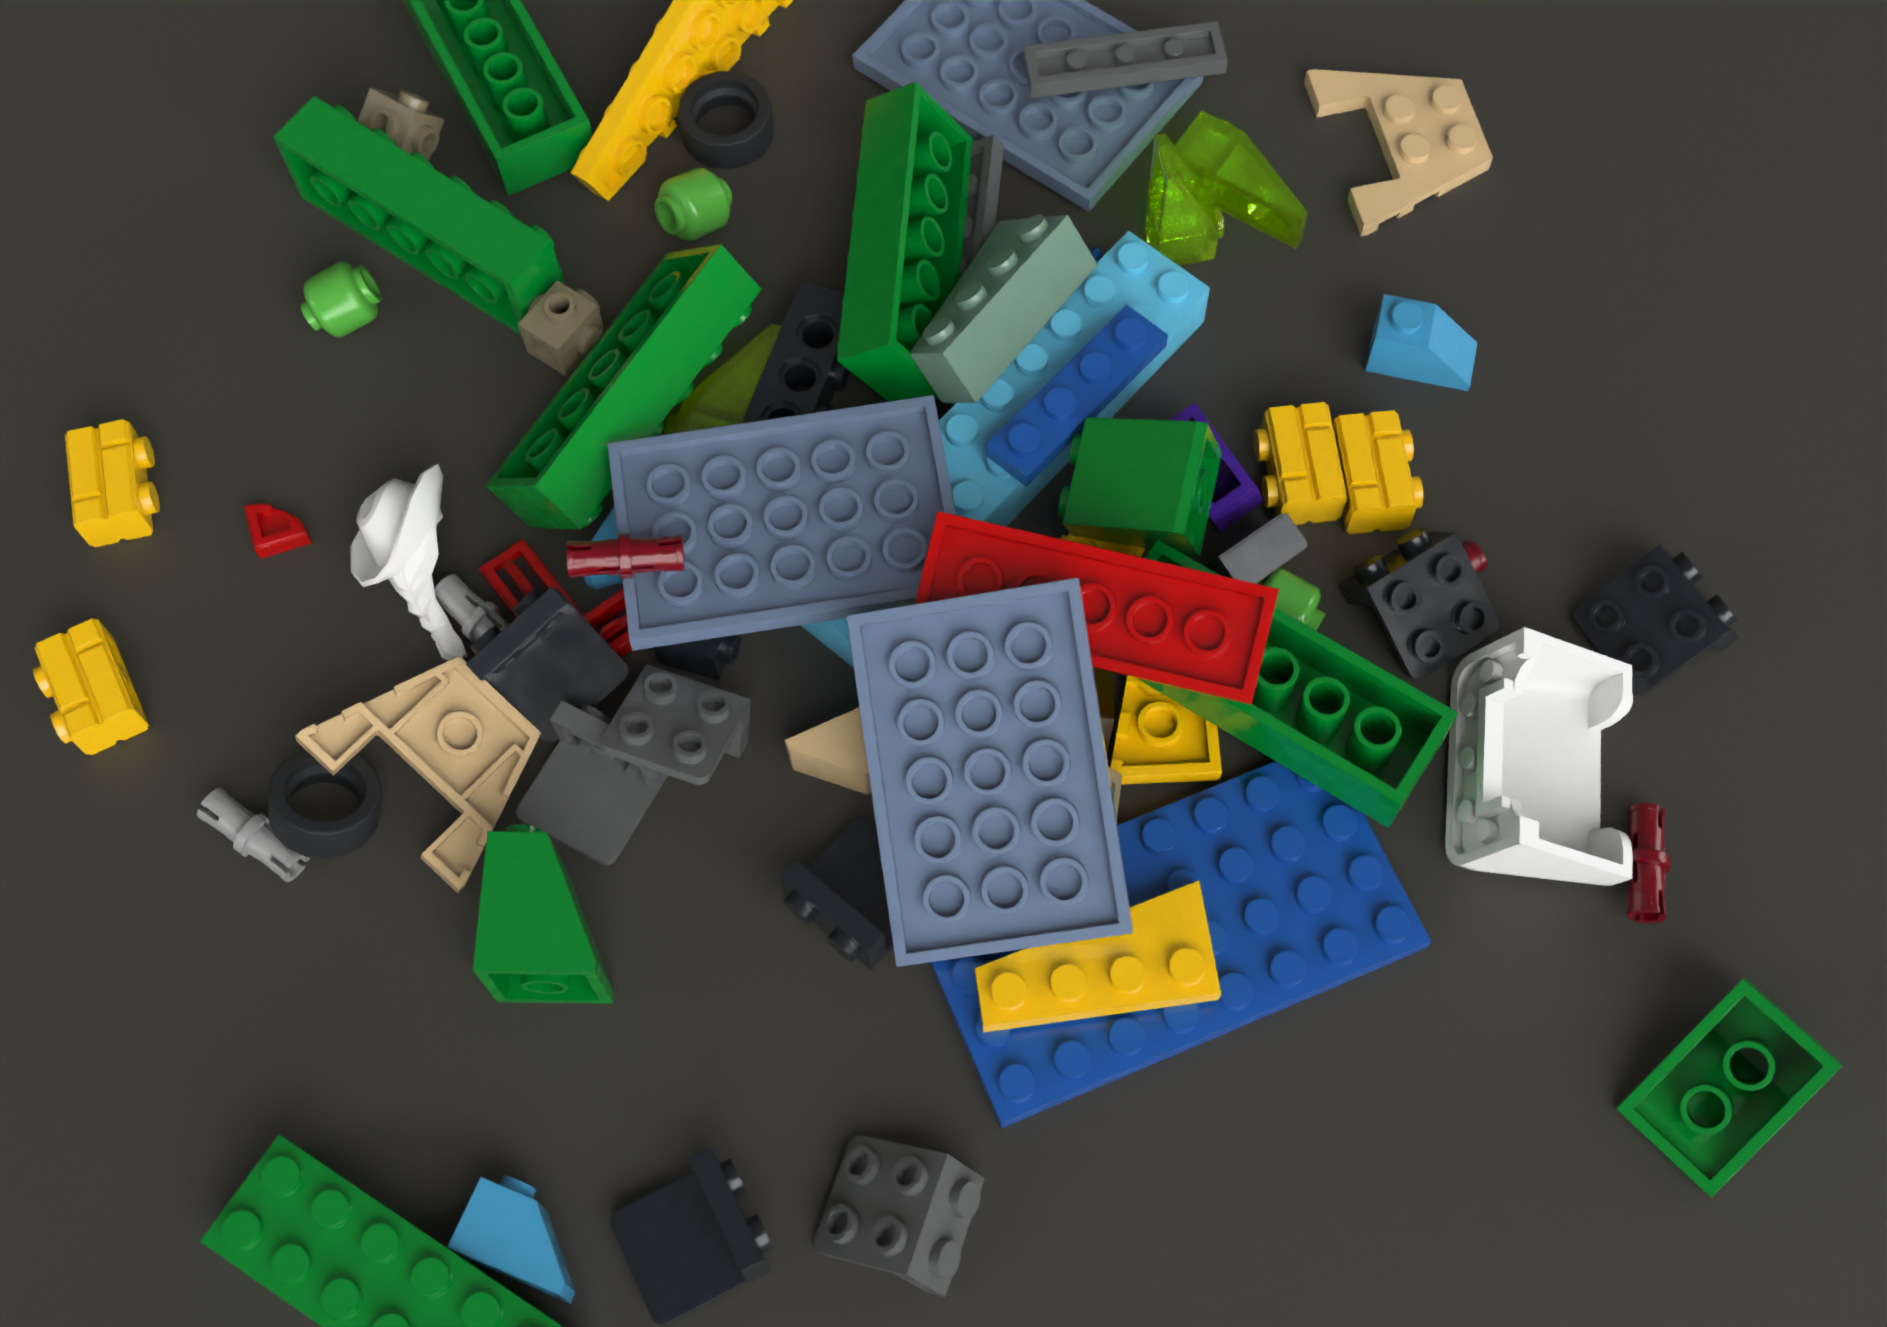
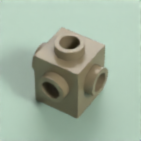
M370 88L357 122L371 131L374 128L380 129L392 139L397 147L409 154L417 152L429 161L431 154L438 146L439 134L445 119L427 110L429 101L414 93L400 90L398 95Z
M557 280L545 294H541L534 299L528 309V313L518 323L527 352L568 377L605 333L600 315L601 308L598 302L582 289L574 291Z

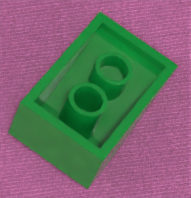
M1745 977L1616 1109L1712 1198L1842 1067V1061Z

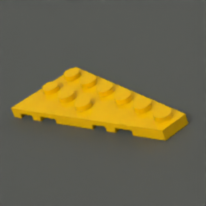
M673 0L664 17L657 23L654 34L639 59L630 68L629 75L614 101L605 110L603 119L589 143L580 152L578 161L571 174L593 194L609 201L646 161L647 147L658 135L667 138L676 129L677 124L674 118L678 115L680 98L688 86L704 75L719 71H729L740 59L741 45L752 34L760 37L770 26L767 17L778 5L787 8L793 0Z

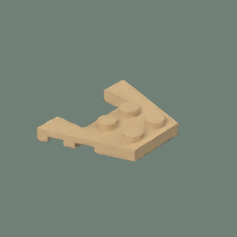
M1319 69L1306 71L1304 85L1316 117L1363 108L1367 110L1393 180L1350 188L1347 201L1360 236H1366L1378 230L1380 223L1393 216L1400 218L1413 211L1415 204L1433 194L1439 197L1489 170L1493 156L1461 79Z
M460 656L394 686L393 690L370 701L360 702L342 710L340 715L316 726L312 724L295 735L296 741L333 776L375 736H379L462 815L421 854V859L457 893L465 887L486 845L487 831H493L541 735V732L487 681H481L466 665L467 662Z

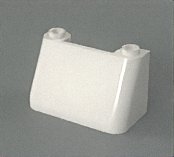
M1526 627L1486 645L1462 659L1452 677L1450 708L1458 712L1449 730L1445 848L1446 855L1451 863L1479 872L1611 886L1632 879L1633 851L1629 837L1626 833L1611 827L1600 829L1601 730L1618 722L1629 712L1632 706V665Z

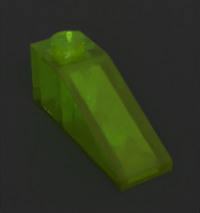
M1201 110L1170 152L1167 183L1297 249L1302 240L1308 215L1307 210L1245 132L1234 127L1229 121L1218 119Z
M1165 133L1155 135L1144 221V232L1147 242L1179 266L1212 260L1215 258L1218 238L1224 236L1222 212L1219 207H1212L1207 188Z
M769 325L693 389L690 395L683 401L678 414H671L668 418L663 435L741 424L781 326Z

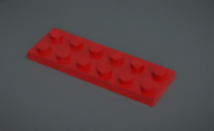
M937 511L915 604L1079 578L1093 668L1252 705L1279 589Z

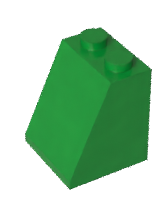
M1086 418L1083 433H1076L1072 441L1070 463L1072 466H1075L1071 486H1064L1061 492L1058 508L1059 517L1064 518L1063 525L1073 536L1152 549L1157 540H1160L1184 555L1200 558L1222 450L1208 423Z
M524 824L510 825L506 828V831H487L473 972L497 1002L613 1004L614 990L568 870L548 833L542 832L538 827Z

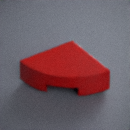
M265 503L244 506L254 551L260 559L312 544L308 532L296 516L281 509L273 508L270 504Z

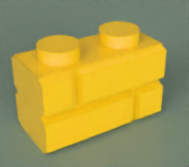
M1319 402L1301 404L1299 407H1294V405L1269 407L1264 412L1261 429H1255L1253 432L1255 458L1257 461L1266 462L1268 472L1267 476L1262 477V496L1265 507H1274L1276 516L1281 513L1283 515L1288 513L1295 525L1305 524L1307 521L1320 523L1338 520L1342 516L1347 501V493L1328 404Z
M1395 410L1371 412L1369 415H1364L1363 413L1346 414L1334 418L1333 430L1347 493V501L1342 513L1345 531L1350 535L1372 533L1375 530H1380L1381 532L1405 530L1407 527H1410L1416 509L1421 508L1423 505L1421 479L1419 476L1411 477L1408 461H1412L1414 452L1413 438L1410 430H1401L1399 415Z
M124 419L99 424L98 428L89 426L67 431L65 442L73 526L89 546L93 547L118 543L120 539L132 540L152 535V532H154L152 514L160 512V502L154 484L151 481L148 482L147 468L155 466L154 453L149 439L146 436L140 437L131 423Z
M91 618L69 628L65 634L58 633L36 643L34 648L41 665L33 668V675L43 694L47 698L54 697L58 710L51 713L50 718L58 736L65 744L72 741L86 755H94L116 745L118 740L124 741L148 730L149 723L115 639L98 619Z

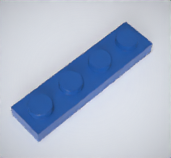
M1126 305L985 444V455L1027 487L1073 441L1075 434L1083 431L1085 419L1096 418L1167 346L1168 334Z

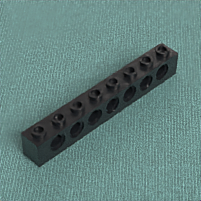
M800 281L741 424L833 410V406L830 403L835 391L842 392L844 390L850 372L837 361V344L840 336L844 292ZM817 344L827 345L823 348H812V346ZM801 386L810 387V389L802 392L793 391ZM742 634L654 647L653 649L658 663L720 681L726 663L733 665L739 655Z

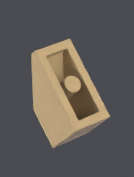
M856 708L785 740L788 759L793 770L867 795L872 793L860 708Z

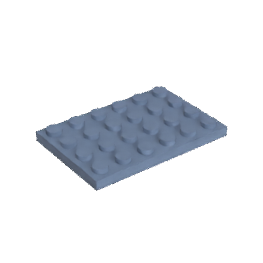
M905 0L852 55L854 69L890 91L916 81L973 138V141L994 135L1004 145V161L1087 212L1096 205L1203 83V76L1031 98L1023 62V46L1136 32L1135 29L1085 0Z
M934 395L607 443L617 534L630 533L631 538H653L681 534L683 536L685 571L634 573L633 579H623L629 641L633 651L847 618V615L914 605L937 511L956 515Z
M1079 578L847 615L896 967L1134 933Z

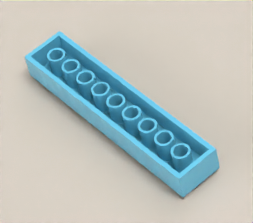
M1128 231L1097 262L1096 268L977 403H956L939 420L956 515L1007 527L1070 461L1072 442L1027 487L985 455V444L1128 305L1167 333L1168 339L1167 346L1096 417L1112 418L1204 322L1210 287ZM847 618L801 625L854 668Z

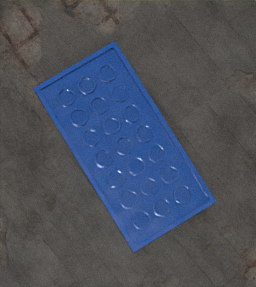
M1275 761L1118 825L1130 907L1199 880L1221 989L1219 1000L983 1032L975 968L1023 949L929 963L1002 1129L1426 949L1431 943V939L1365 815Z

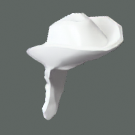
M435 464L419 475L416 484L394 478L384 483L364 500L357 513L356 523L359 531L350 546L351 573L363 587L388 579L396 592L407 601L408 611L419 617L421 627L431 632V637L436 642L441 657L450 661L458 656L465 659L468 654L462 640L453 630L447 615L438 603L435 595L432 573L439 555L436 527L443 518L440 510L443 474L439 465Z

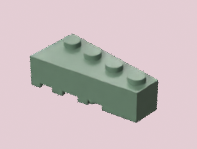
M1038 214L1030 218L1002 220L997 223L909 353L942 403H977L1096 268L1098 264L1068 215L1044 217L1042 214Z

